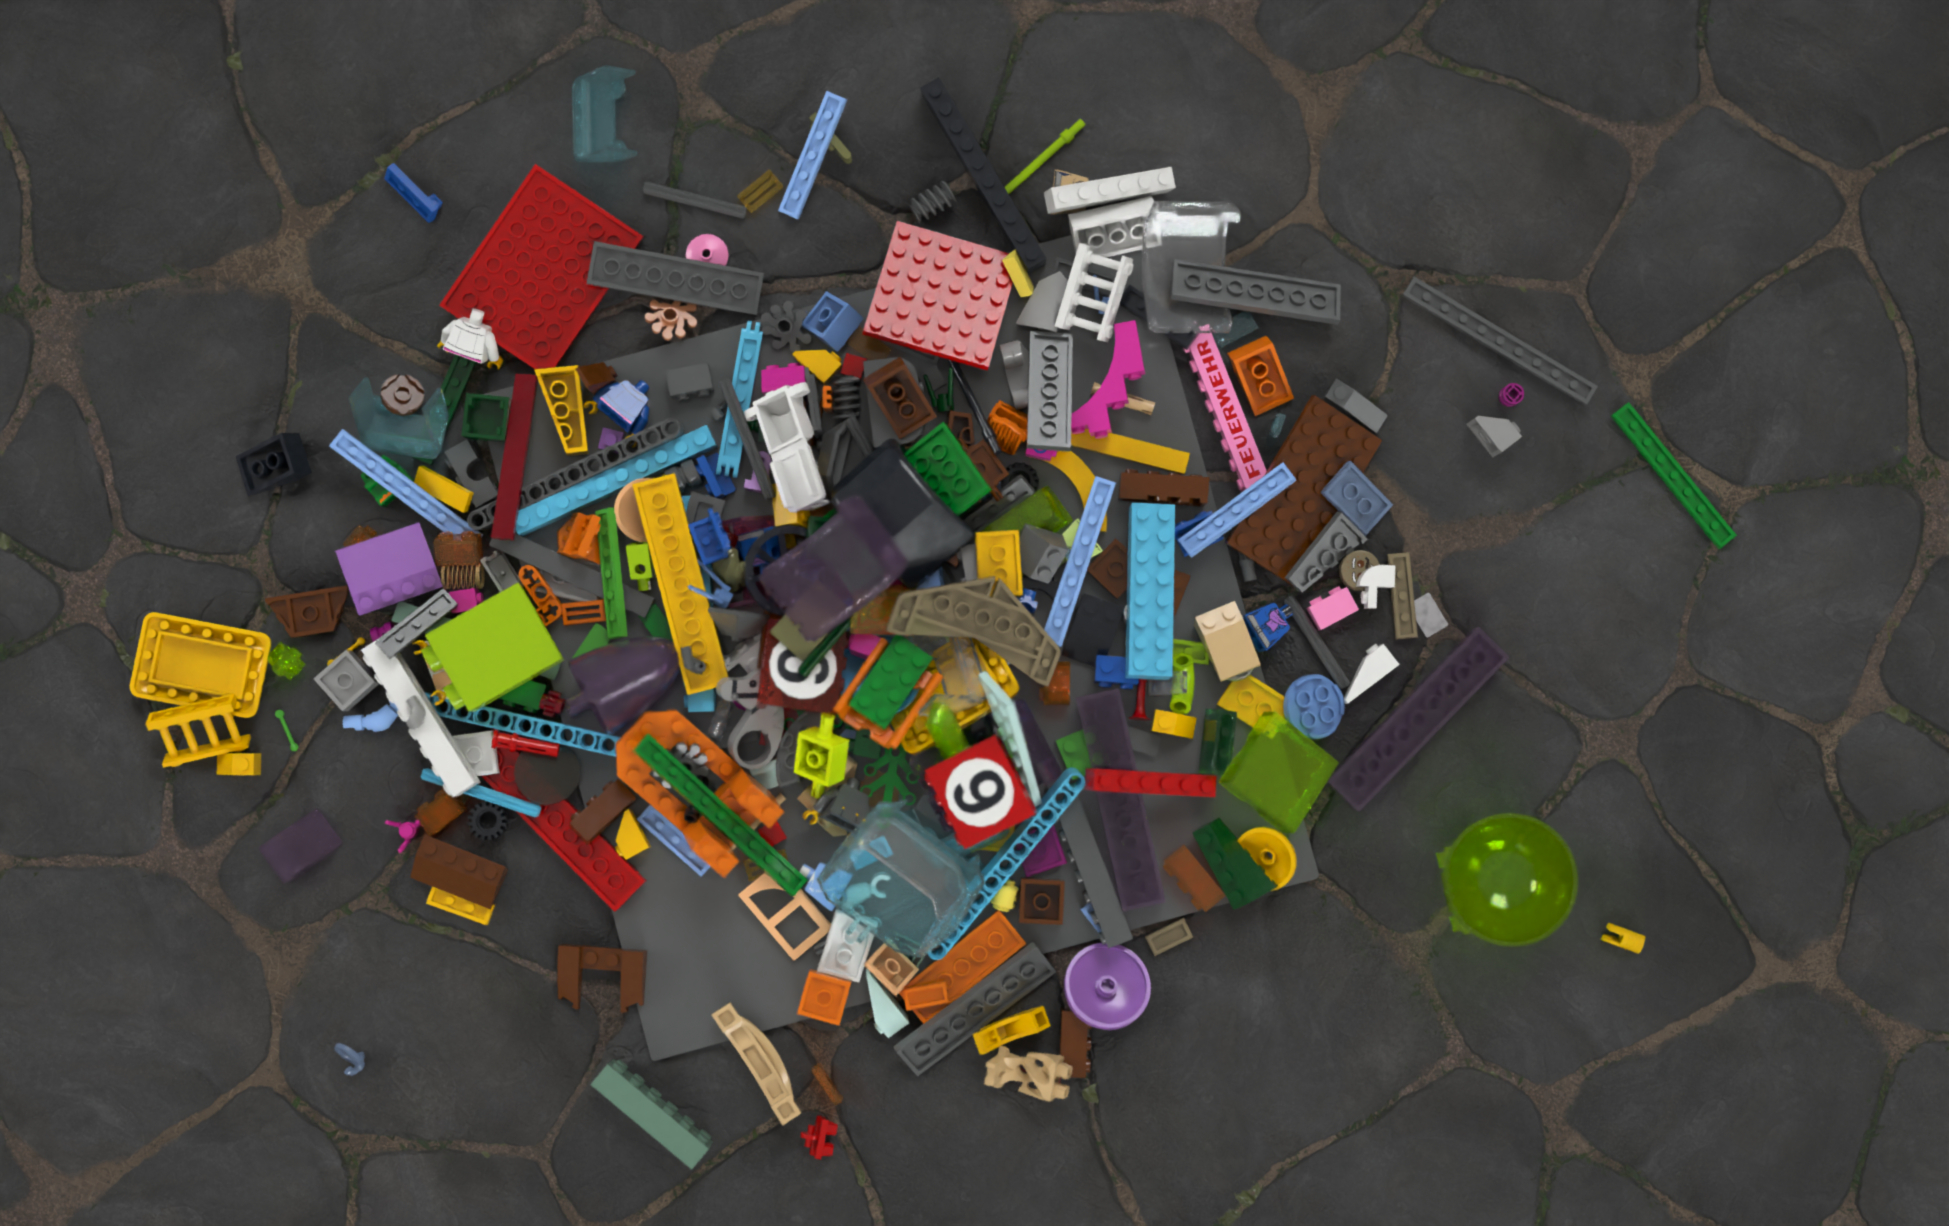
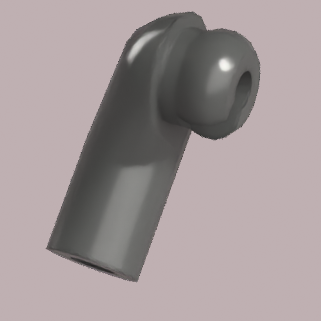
M691 646L680 648L684 667L695 674L703 673L706 669V664L693 657Z

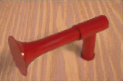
M1139 679L1136 709L1134 714L1128 719L1151 720L1145 713L1147 679Z

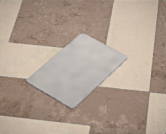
M1426 593L1414 600L1416 621L1427 638L1448 626L1447 621L1430 593Z

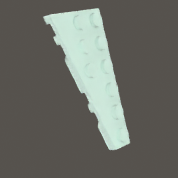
M984 671L978 674V677L991 707L993 718L998 725L997 732L1001 740L1004 741L1009 756L1036 807L1042 804L1015 705L989 674Z

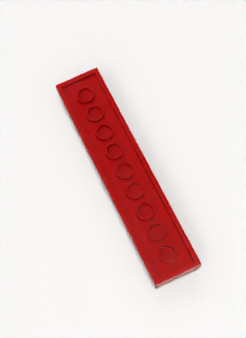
M496 747L500 773L483 775L481 777L495 791L540 805L541 811L537 817L520 812L517 813L616 912L647 880L624 857L619 856L616 849L601 834L590 844L586 845L569 827L570 817L578 810L519 750L510 752L509 749Z

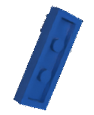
M394 163L388 166L384 179L428 223L432 222L436 218L437 211L442 207L443 202L435 194L427 197Z

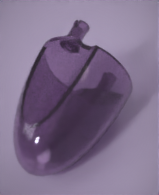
M658 636L634 637L606 644L569 660L568 666L581 692L566 699L568 706H565L567 712H570L569 716L571 719L589 709V711L593 712L608 736L624 728L653 706L675 681L681 668L674 642Z

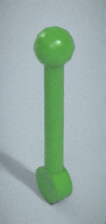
M277 710L275 716L281 721L291 744V751L295 752L299 747L294 742L285 722V713L283 710Z

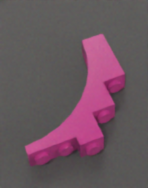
M1135 320L1114 324L1115 347L1109 372L1101 387L1092 398L1072 413V434L1084 433L1085 429H1089L1090 436H1095L1096 439L1107 437V433H1112L1108 407L1121 409L1125 407L1124 404H1129L1124 378L1137 380L1141 378V375L1146 374Z

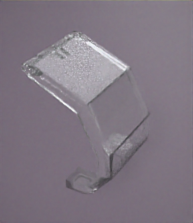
M1156 201L1152 204L1145 216L1142 234L1141 285L1148 328L1153 333H1169V330L1172 333H1190V330H1192V333H1211V330L1213 333L1230 332L1232 327L1230 308L1170 299L1172 263L1174 259L1225 267L1229 222H1240L1241 217L1235 204L1231 202Z

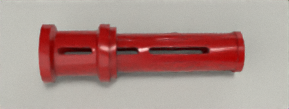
M495 729L491 748L509 749L510 752L521 750L557 758L560 744L519 737L517 733L507 734Z

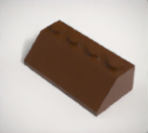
M424 835L415 856L410 878L491 910L508 869L503 865Z

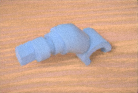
M389 701L390 705L386 704L377 712L367 714L366 717L364 715L344 716L343 728H354L356 731L364 730L365 728L373 730V732L384 731L397 718L398 708L395 703Z

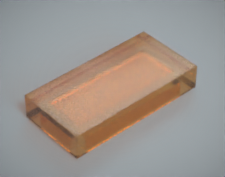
M860 326L846 341L847 345L869 361L887 359L892 352V349L878 339L862 335L863 328Z
M818 1062L812 1067L811 1071L833 1104L837 1105L842 1102L843 1097Z

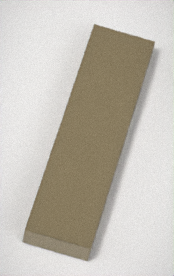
M1409 552L1387 554L1388 565L1395 566V587L1390 588L1395 640L1418 638Z

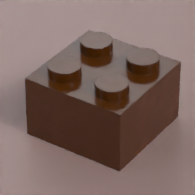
M1021 878L1019 923L1063 925L1065 881L1060 879Z

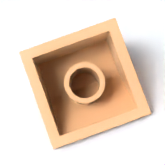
M889 939L864 963L895 996L919 970Z

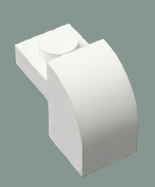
M1377 565L1361 573L1356 587H1365V591L1361 592V604H1364V609L1377 608V588L1395 587L1394 565Z

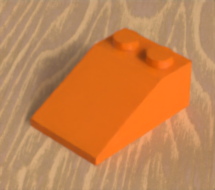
M1267 336L1227 353L1255 416L1294 399L1275 347Z

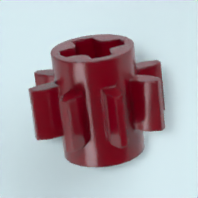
M550 690L549 694L544 693L542 695L539 708L544 710L543 715L553 718L556 714H562L566 702L565 699L561 698L562 693Z

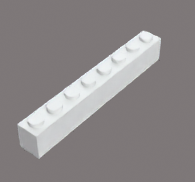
M375 641L363 648L362 652L365 663L369 667L372 666L376 673L374 674L375 679L380 685L385 687L388 700L391 703H395L398 708L397 714L403 722L406 721L407 723L412 711L406 702L410 697L416 695L425 709L426 714L422 725L416 729H408L414 740H418L423 756L429 758L433 764L431 768L435 775L441 777L446 793L452 795V797H457L480 783L477 775L400 652L389 660L376 646Z

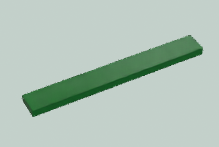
M1629 402L1611 415L1612 419L1717 549H1721L1737 536Z

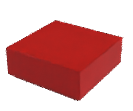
M846 353L840 374L852 375L862 379L864 372L863 361H867V359Z
M778 820L770 828L765 825L758 829L760 836L770 846H774L787 838Z

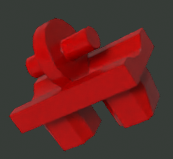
M817 1115L815 1126L809 1124L807 1132H801L800 1137L806 1139L805 1147L810 1148L809 1154L813 1155L815 1159H821L822 1156H832L834 1146L830 1142H825L826 1134L836 1135L838 1124Z

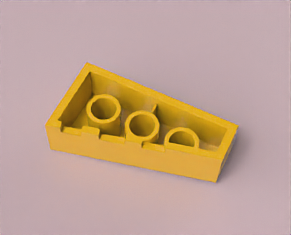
M578 365L536 369L535 373L567 456L589 454L581 381L575 370Z

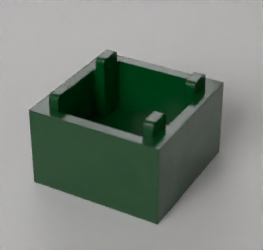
M466 393L461 436L472 440L505 443L512 399L509 397Z

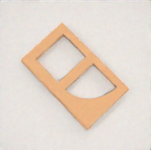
M764 872L741 891L738 896L793 961H795L829 932L831 923L801 888L793 896V900L768 920L751 900L750 896L764 889H784ZM801 905L820 928L793 949L775 926Z

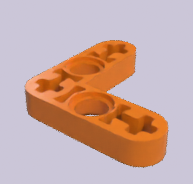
M533 565L523 566L519 570V579L539 607L536 611L545 627H548L562 617V603L553 593L552 588L537 567ZM526 570H528V571H532V570H533V571H534V573L532 574L533 579H534L535 581H537L538 579H540L541 582H540V583H537V584H534V582L532 581V579H530V578H525V575L527 574ZM539 586H543L547 590L546 596L542 599L536 595V588ZM550 605L558 607L556 610L557 615L550 614L545 618L543 614L551 610Z

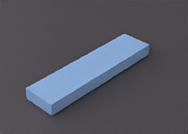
M649 805L636 819L701 877L711 867L691 850L682 831L652 805Z

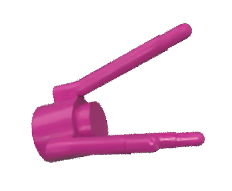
M416 820L415 823L385 821L387 825L398 827L400 836L405 839L398 849L399 853L411 843L412 838L417 836L419 827H421L419 820Z

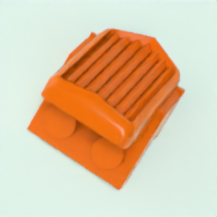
M999 400L990 412L987 422L990 428L994 429L997 435L996 440L1001 450L1010 455H1015L1021 442H1025L1027 439V414L1020 410H1015L1014 407Z
M580 512L572 513L571 518L557 531V553L600 565L597 533L600 530L601 524H599L601 517L594 514L584 515Z

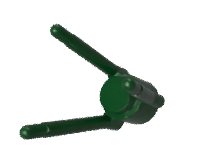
M949 368L948 393L938 394L937 399L927 374H924L923 377L932 400V407L937 406L938 412L954 410L953 368Z

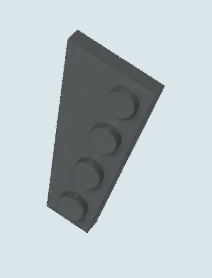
M1337 511L1285 578L1298 591L1304 592L1320 579L1326 570L1336 566L1341 558L1353 552L1357 545L1363 544L1368 539L1342 512Z

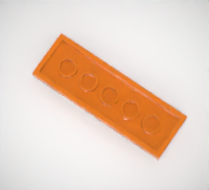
M1000 910L995 911L958 941L942 959L933 961L903 987L907 988L946 981L949 1003L913 1010L923 1024L975 986L1026 944L1025 940ZM901 990L899 994L904 999L903 990Z

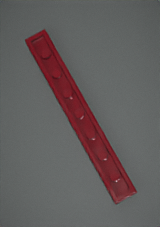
M515 374L491 534L492 539L510 541L515 539L538 383L537 375Z

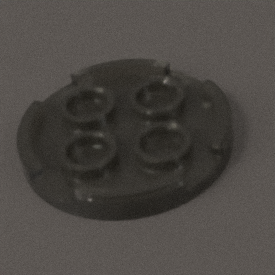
M560 744L557 758L522 751L515 763L514 778L519 791L525 798L539 805H550L566 800L573 794L580 779V765L573 751L563 744Z

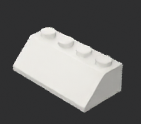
M1152 196L1068 214L1076 253L1079 243L1095 247L1094 254L1102 257H1110L1162 245L1157 208Z

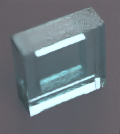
M1278 413L1275 416L1269 433L1270 436L1277 438L1280 435L1286 415Z

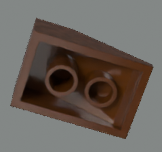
M901 357L896 358L863 379L899 439L937 417Z

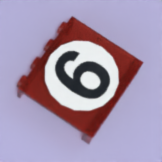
M769 618L765 626L756 708L765 709L768 705L828 713L836 717L838 713L833 708L839 701L840 691L844 690L845 678L841 677L842 670H845L847 665L844 649H848L849 636H846L845 632L810 674L804 677L798 672V667L804 660L801 661L769 633L780 621Z

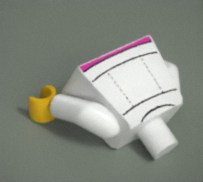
M473 308L470 318L462 317L458 320H453L443 328L441 341L437 345L438 348L444 345L443 350L447 353L451 352L481 364L489 359L488 368L496 364L497 369H500L503 359L499 356L492 327L482 323L484 311Z

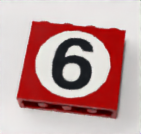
M998 733L925 770V780L930 787L933 786L936 792L934 795L935 800L940 807L943 806L946 812L944 814L946 822L949 826H953L956 832L954 837L958 845H963L964 849L1020 823L1038 812Z

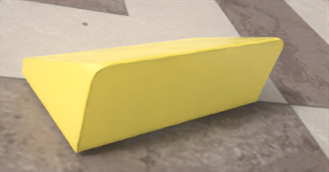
M1013 250L1002 261L1019 296H1030L1033 294L1034 285L1017 251Z

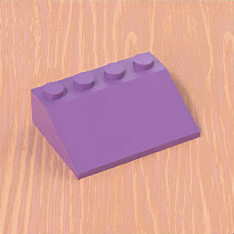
M419 522L335 551L359 616L443 587Z

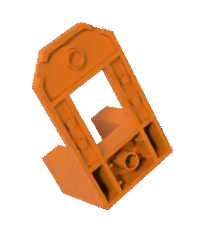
M676 709L659 712L645 711L615 744L616 774L680 829L691 850L722 877H725L739 862L731 848L733 843L701 813L695 823L685 821L684 813L688 806L649 774L652 769L632 751L646 734H650L660 745L669 751L678 742H684L688 750H690L691 744H698L700 753H704L707 756L705 765L724 781L714 794L749 826L758 818L770 828L784 811L769 790Z

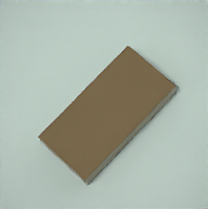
M1183 917L1146 935L1145 938L1154 956L1193 938V935Z

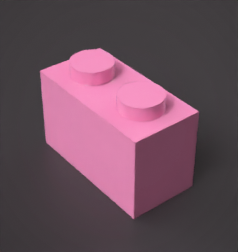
M1338 586L1328 592L1330 596L1324 599L1319 596L1309 602L1311 606L1306 609L1318 631L1359 610L1347 587L1341 589Z

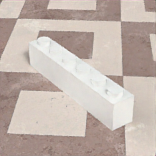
M1172 167L1052 187L1044 192L1048 214L1168 193L1175 189L1176 186Z

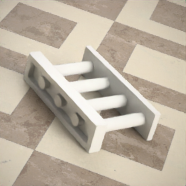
M1079 243L1055 327L1070 330L1075 325L1099 333L1097 340L1108 342L1114 333L1113 324L1127 278L1133 270V259L1122 256L1120 262L1094 254L1095 247ZM1095 263L1118 270L1114 283L1088 275L1089 265ZM1089 284L1111 291L1108 304L1082 296L1083 285ZM1080 304L1105 312L1102 324L1076 317L1075 311L1077 306Z

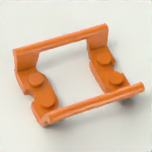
M881 638L833 710L838 713L841 720L857 731L868 729L871 733L870 739L887 749L891 747L896 749L944 677L940 673L932 675L925 670L913 687V689H920L924 692L902 725L895 731L890 729L889 724L885 730L881 729L848 706L863 679L889 645L886 639Z

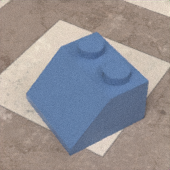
M826 291L803 320L802 327L825 345L838 352L864 318L848 303Z

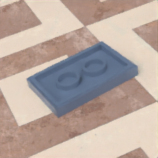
M1347 461L1320 492L1364 536L1371 531L1393 506L1351 461Z

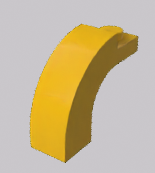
M1039 1006L991 1023L974 1033L973 1037L978 1051L982 1055L1015 1039L1039 1033L1051 1025L1044 1006Z

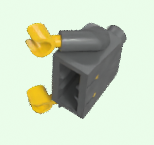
M849 778L847 784L832 787L825 792L813 805L814 809L812 811H805L802 818L806 820L812 814L813 818L809 821V824H815L818 820L817 814L821 813V818L850 832L846 837L849 844H852L854 838H856L854 845L860 846L863 842L861 834L865 833L872 820L868 804L869 797L859 791L860 781L858 779Z

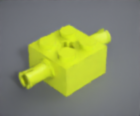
M831 713L821 714L820 728L813 726L798 732L793 773L813 781L810 795L817 799L824 794L825 786L829 787L843 781L845 775L849 740L832 733L835 715H831Z

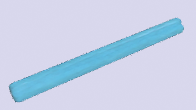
M423 769L421 774L422 780L443 786L444 782L441 777L436 776L432 769ZM475 785L464 793L532 817L539 816L541 811L540 805L480 785Z

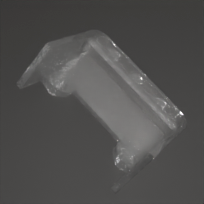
M901 635L933 657L932 660H935L938 673L944 677L941 681L944 694H935L918 711L919 716L948 717L979 705L987 699L978 674L982 673V669L971 637Z

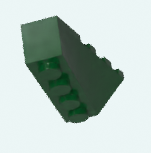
M1220 818L1202 825L1192 833L1233 910L1254 901L1278 887L1274 880L1271 881L1262 866H1258L1250 857V852L1237 842V837Z

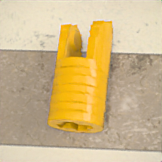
M1612 923L1607 924L1606 928L1618 934L1619 937L1604 934L1601 937L1602 941L1637 954L1641 952L1645 942L1644 935Z

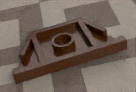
M345 585L265 598V601L275 612V616L284 625L291 638L336 631L349 593V587Z

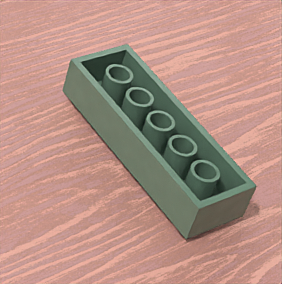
M620 1059L610 1061L591 1085L689 1168L693 1169L712 1145L711 1135L703 1129L701 1131L694 1126L695 1122L687 1115L683 1117L677 1112L678 1108L672 1102L668 1101L666 1103L660 1098L662 1095L658 1090L653 1087L651 1089L644 1084L645 1080L640 1075L630 1073L627 1070L628 1066Z

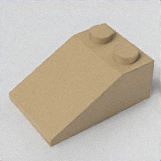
M1235 601L1195 617L1194 627L1221 682L1261 665L1244 619Z

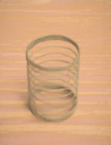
M464 562V564L467 565V568H466V587H467V589H469L470 581H471V587H472V578H471V576H472V571H473V587H472V588H474V570H473V564H471V566H472V567H471V575H469V569H468L469 563L467 564V563ZM478 562L477 564L475 563V584L477 589H481L484 587V567L481 562ZM443 563L441 568V582L444 589L451 588L450 564L448 565L447 563ZM454 563V565L452 564V587L453 569L455 576V585L453 589H455L456 583L458 588L457 574L459 571V564ZM455 564L457 565L456 575H455V569H454V565H455ZM464 564L462 565V570H461V585H462V571H463V573H464V568H463ZM445 568H446V586H445V579H444V570H445ZM480 568H481V584H480V575H479ZM467 569H468V576H469V585H468V586H467ZM459 571V588H460V571Z

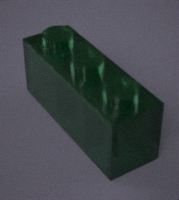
M1206 709L1198 774L1230 777L1237 712L1222 709Z

